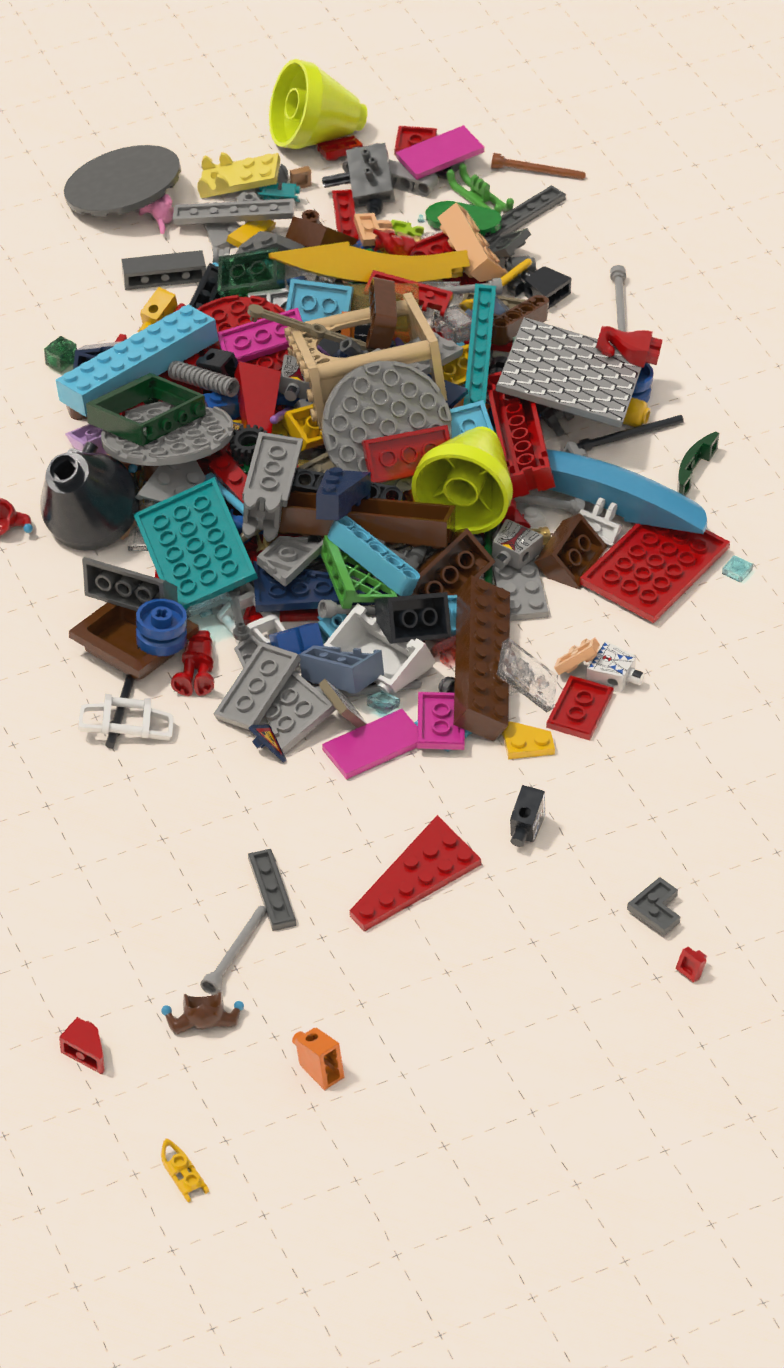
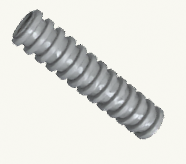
M173 361L168 367V376L173 380L228 397L235 396L239 391V381L236 378L180 361Z

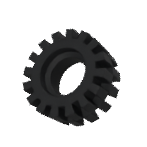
M246 425L247 428L245 429L241 426L239 427L240 431L236 429L233 431L234 435L229 442L231 455L235 461L239 460L240 464L245 462L246 465H250L259 432L268 433L266 430L264 431L263 427L258 429V425H254L253 428L250 425ZM249 443H255L253 446H244Z

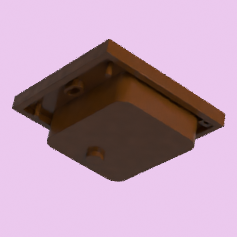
M111 603L104 604L69 630V638L84 646L88 653L124 674L131 675L136 680L145 678L175 655L155 656L142 651L140 648L138 649L136 641L137 611ZM187 619L186 627L187 641L199 632V625Z

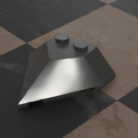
M259 231L239 246L227 271L230 276L229 280L234 281L246 277L250 259L278 250L305 248V246L272 231Z

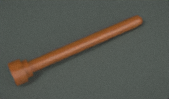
M493 153L491 168L493 169L504 168L505 166L578 179L586 177L584 171L506 159L501 153Z

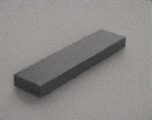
M272 849L248 853V860L263 905L266 908V914L272 931L296 926V919Z

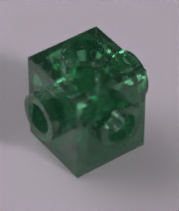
M60 335L44 348L45 365L62 373L74 364L77 344Z

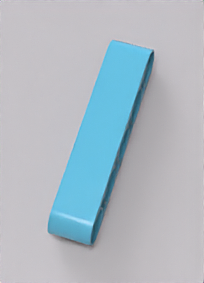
M344 516L339 521H333L327 535L331 542L398 595L409 596L413 594L420 579V574L348 516Z

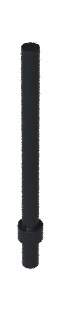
M677 415L601 437L585 438L579 440V443L576 444L579 449H585L587 452L592 450L593 447L683 423L684 418L682 415Z
M129 674L126 675L120 698H129L135 679ZM116 707L113 720L110 723L122 724L126 707ZM109 732L105 746L109 749L114 748L116 739L121 733Z

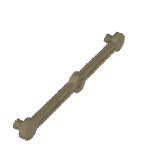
M251 304L248 307L247 313L250 315V321L254 318L253 322H257L258 318H264L310 333L315 338H325L338 343L348 337L327 330L321 324L311 325L265 310L260 305ZM351 338L361 346L362 351H374L366 348V342Z

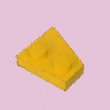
M508 721V727L502 732L508 759L555 755L551 731Z

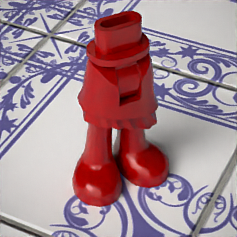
M199 630L196 635H193L188 640L181 660L184 663V671L176 673L171 679L172 689L181 695H192L195 669L198 670L194 680L196 694L203 696L214 689V678L208 673L212 672L214 661L212 658L211 633L207 630Z

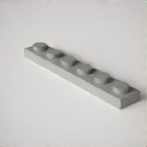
M276 199L174 205L173 223L174 225L292 219L295 213V200Z

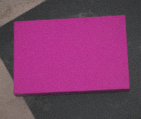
M418 692L417 749L464 750L465 729L453 725L454 693Z

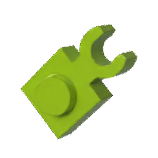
M394 219L391 221L392 229H394L396 235L397 231L410 236H420V240L424 236V227L422 226L412 227V223Z

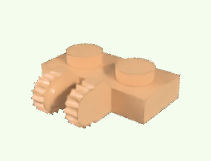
M374 213L354 214V223L362 246H375V237L377 235L373 234V229L394 231L391 221L376 220Z
M595 637L591 640L586 638L579 647L572 646L567 654L556 661L554 669L558 675L574 671L578 664L583 661L589 662L597 656L600 646L599 642Z

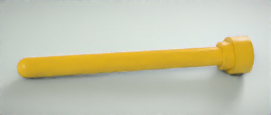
M529 258L525 259L501 277L502 287L530 267L532 260ZM465 299L458 305L459 312L462 315L468 309H473V299Z

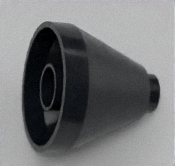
M85 452L62 453L55 456L46 469L40 498L41 516L47 528L62 544L84 551L104 548L120 539L135 520L133 514L137 513L140 500L135 498L139 489L127 468L119 460L109 455Z

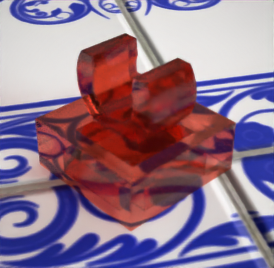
M456 635L436 643L430 649L433 657L440 656V661L444 665L449 662L447 654H451L455 660Z

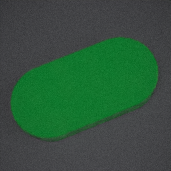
M440 201L430 205L425 211L428 224L440 229L441 223L438 217L456 202ZM457 202L467 210L482 236L486 235L485 233L487 232L493 234L501 228L502 219L498 211Z

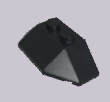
M209 262L188 305L197 309L213 300L236 295L233 285L229 280V273Z

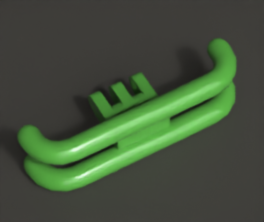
M465 163L459 165V174L462 180L471 187L470 191L457 183L452 169L447 171V180L451 188L473 205L492 209L485 204V202L490 201L495 205L494 210L500 214L502 211L508 212L513 209L514 200L512 198H508L505 203L490 192V184L479 178L476 174L472 177L468 175Z

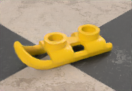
M165 1138L161 1149V1160L186 1201H191L188 1193L199 1187L207 1194L209 1188L188 1156L173 1141ZM168 1146L177 1152L169 1161L166 1159V1148ZM179 1172L184 1177L181 1180H179L176 1176V1174Z

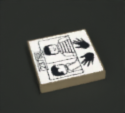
M326 679L319 683V687L340 715L357 728L367 724L347 696Z

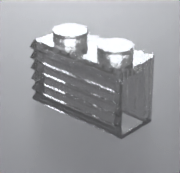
M457 305L448 308L445 317L440 316V311L434 312L433 327L435 331H440L445 339H449L455 342V344H460L461 341L464 343L465 340L468 341L470 339L472 317Z

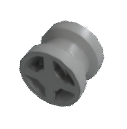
M213 247V263L216 262L229 268L230 247H225L224 249Z

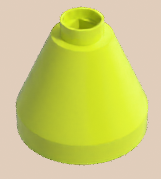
M292 59L282 68L275 82L269 107V128L271 137L276 145L296 150L351 135L355 130L361 131L366 124L368 111L367 106L360 103L357 96L315 63Z
M482 426L469 429L428 451L420 460L411 484L415 502L456 506L455 532L468 528L472 534H479L495 528L504 519L513 496L512 482L501 442L493 430Z

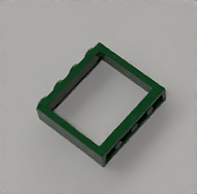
M152 373L146 374L86 403L89 424L140 446H144L206 415L205 395ZM152 397L176 406L141 424L119 415V413Z

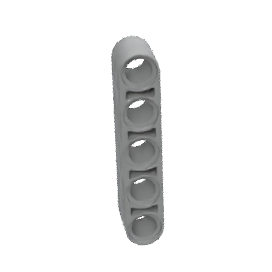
M347 158L342 163L344 172H349ZM389 159L394 189L421 197H428L437 186L439 179L435 173L416 180L400 162Z

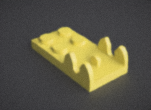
M221 152L219 157L220 164L218 165L214 164L212 159L205 155L201 163L202 176L197 184L200 197L206 198L277 184L281 161L279 153L233 161L227 153Z

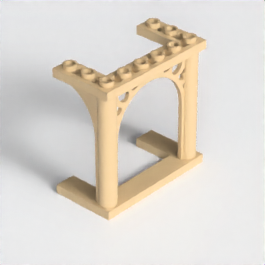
M412 293L403 294L404 300L396 301L397 317L406 315L410 341L419 337L421 340L419 342L347 358L327 356L318 351L317 346L323 338H315L310 333L289 326L284 328L286 341L289 343V348H287L288 355L296 357L297 365L300 366L305 382H309L310 389H307L306 392L308 401L313 403V409H310L312 422H317L319 429H322V416L326 401L335 385L352 370L371 362L397 361L411 364L429 360L432 380L440 388V392L445 401H447L438 340ZM370 307L305 321V323L311 325L321 324L327 330L333 332L371 323Z

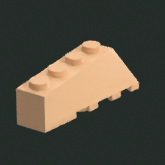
M456 202L438 217L441 223L440 229L449 237V245L456 251L467 250L470 266L463 268V270L470 278L474 277L479 282L492 280V278H501L508 273L505 268L503 269L498 265L500 262L499 258L488 248L490 246L489 243L479 233V228L467 210Z

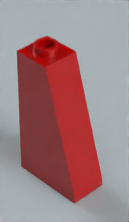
M239 361L234 376L239 381L237 396L242 426L245 429L247 428L246 425H250L251 428L254 425H258V429L263 427L264 431L266 430L271 434L273 424L270 422V418L275 413L281 371Z

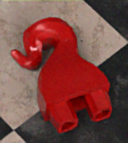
M602 326L596 348L602 352V355L612 357L615 354V349L610 344L612 343L625 360L635 366L644 368L645 363L657 366L663 340L652 337L653 331L637 330L624 332L610 326Z

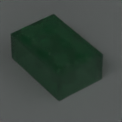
M275 247L220 256L217 292L220 297L234 295L248 297V293L285 288L286 265L270 259L268 255L272 252H279V248Z

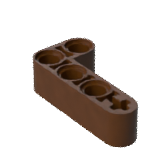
M372 277L369 288L371 325L367 335L366 348L372 350L379 348L383 350L390 348L397 324L394 281Z
M535 295L501 315L494 313L491 343L501 346L513 341V337L517 336L524 317L544 323L548 317L549 299L546 296Z

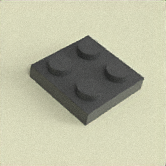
M528 228L499 236L488 248L499 259L502 257L508 259L515 254L514 251L526 244L525 240L531 236Z

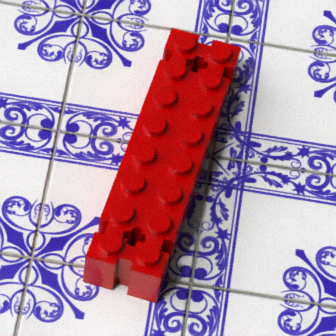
M501 372L488 375V395L497 436L502 445L512 482V497L526 496L530 494L529 490L537 488L539 492L556 487L536 403L495 391Z

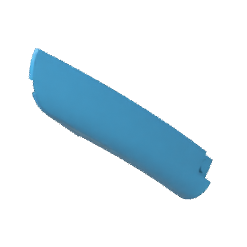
M547 449L556 486L548 490L573 496L596 505L597 500L601 497L605 499L604 509L608 510L612 502L617 504L616 515L623 517L625 522L699 534L705 532L708 520L704 508L681 493L648 477L608 462L578 454Z

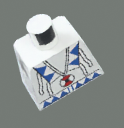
M605 640L598 650L597 656L587 667L586 680L613 687L614 691L622 692L628 682L640 686L645 673L635 669V655Z

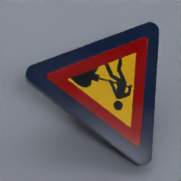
M269 724L251 725L249 727V730L256 736L252 743L257 749L260 747L262 749L266 746L283 763L287 761Z

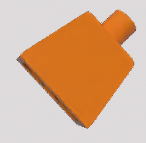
M312 1028L306 1033L299 1031L293 1036L292 1043L297 1048L300 1066L323 1090L345 1078L340 1044L318 1028Z

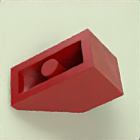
M76 1017L59 1036L60 1053L102 1075L105 1072L98 1027L90 1021H84Z

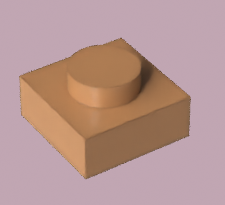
M305 166L290 170V183L297 184V186H300V189L311 187L310 167Z

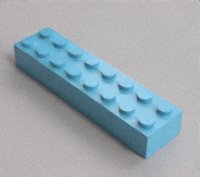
M190 305L181 307L174 313L165 316L158 322L149 325L144 330L133 334L128 339L55 379L59 401L87 417L86 403L146 374L152 373L158 376L167 371L173 361L182 362L219 341L215 319Z

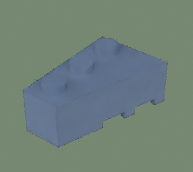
M312 646L299 654L301 658V677L313 684H319L322 680L326 679L337 689L347 691L350 694L359 693L363 688L376 681L380 675L384 676L382 650H374V653H361V649L354 648L353 652H342L341 647Z

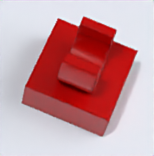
M688 946L682 949L675 969L694 983L700 980L707 962V955L701 950L694 951Z

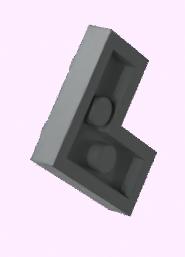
M659 877L627 903V910L665 936L680 923L681 916L666 906L678 896V889Z

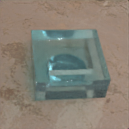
M733 555L723 566L722 574L742 583L753 570V564Z
M380 691L368 697L367 706L375 709L378 713L387 714L399 708L400 699Z

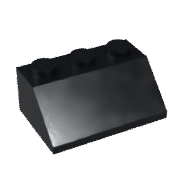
M447 592L374 599L376 622L389 644L409 642L411 639L415 641L416 638L421 641L452 638Z

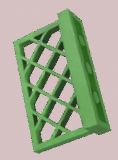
M327 535L324 536L320 554L342 609H351L353 602H374V599L397 597V594L382 581L380 582L372 578L374 576L348 554L340 551L341 549L331 542ZM346 562H349V563H351L352 565H354L355 567L352 568V567L346 565L345 563H346ZM362 569L368 572V574L366 575L360 572L359 570ZM355 576L361 580L358 582L350 577ZM368 583L374 586V588L372 589L364 584ZM359 589L366 594H357L356 591ZM379 590H382V591H384V592H386V593H388V594H382V593H380V592H378V591H379Z

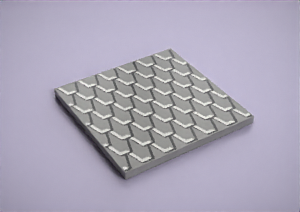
M524 317L495 391L621 428L642 367L635 366L625 360L612 343L610 344L615 349V354L612 357L602 355V352L596 348L597 338Z

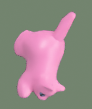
M165 193L163 197L140 208L139 215L145 213L153 215L158 223L161 234L165 232V224H169L173 220L174 207H172L171 197Z

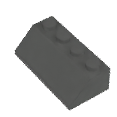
M87 557L82 559L84 594L87 597L137 611L145 602L153 599H168L178 603L177 586L165 580Z

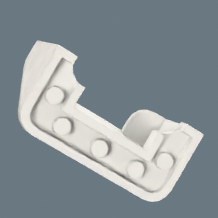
M357 603L324 646L341 647L342 652H353L354 648L361 649V653H374V650H382L384 676L380 675L374 683L378 684L379 689L386 694L390 692L395 694L431 669L436 661L424 642L416 638L415 641L411 639L409 642L389 644L377 624L376 618H368L366 615L367 609Z

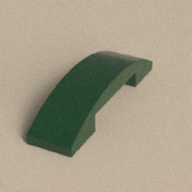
M715 431L704 436L686 452L679 467L677 492L684 496L687 495L691 489L693 470L701 459L710 461L718 450L719 432Z

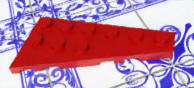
M437 815L349 910V917L365 932L481 865V858Z

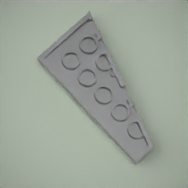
M250 634L247 640L242 641L234 648L243 668L260 644V641L252 634ZM293 671L265 716L281 750L286 754L337 709L329 699L297 672Z

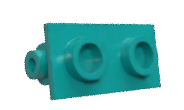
M278 182L277 184L259 187V190L263 191V193L258 192L260 199H294L295 202H300L299 197L296 196V194H300V186H297V184L282 183V190H278Z

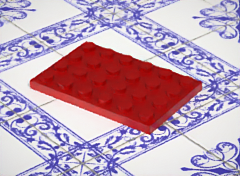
M636 523L580 577V584L655 623L730 548V541L707 529L703 534Z

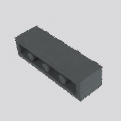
M203 250L121 259L125 290L200 282L206 270Z

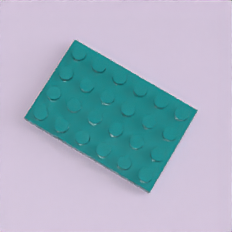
M215 477L133 514L159 579L177 586L178 603L186 611L258 578Z

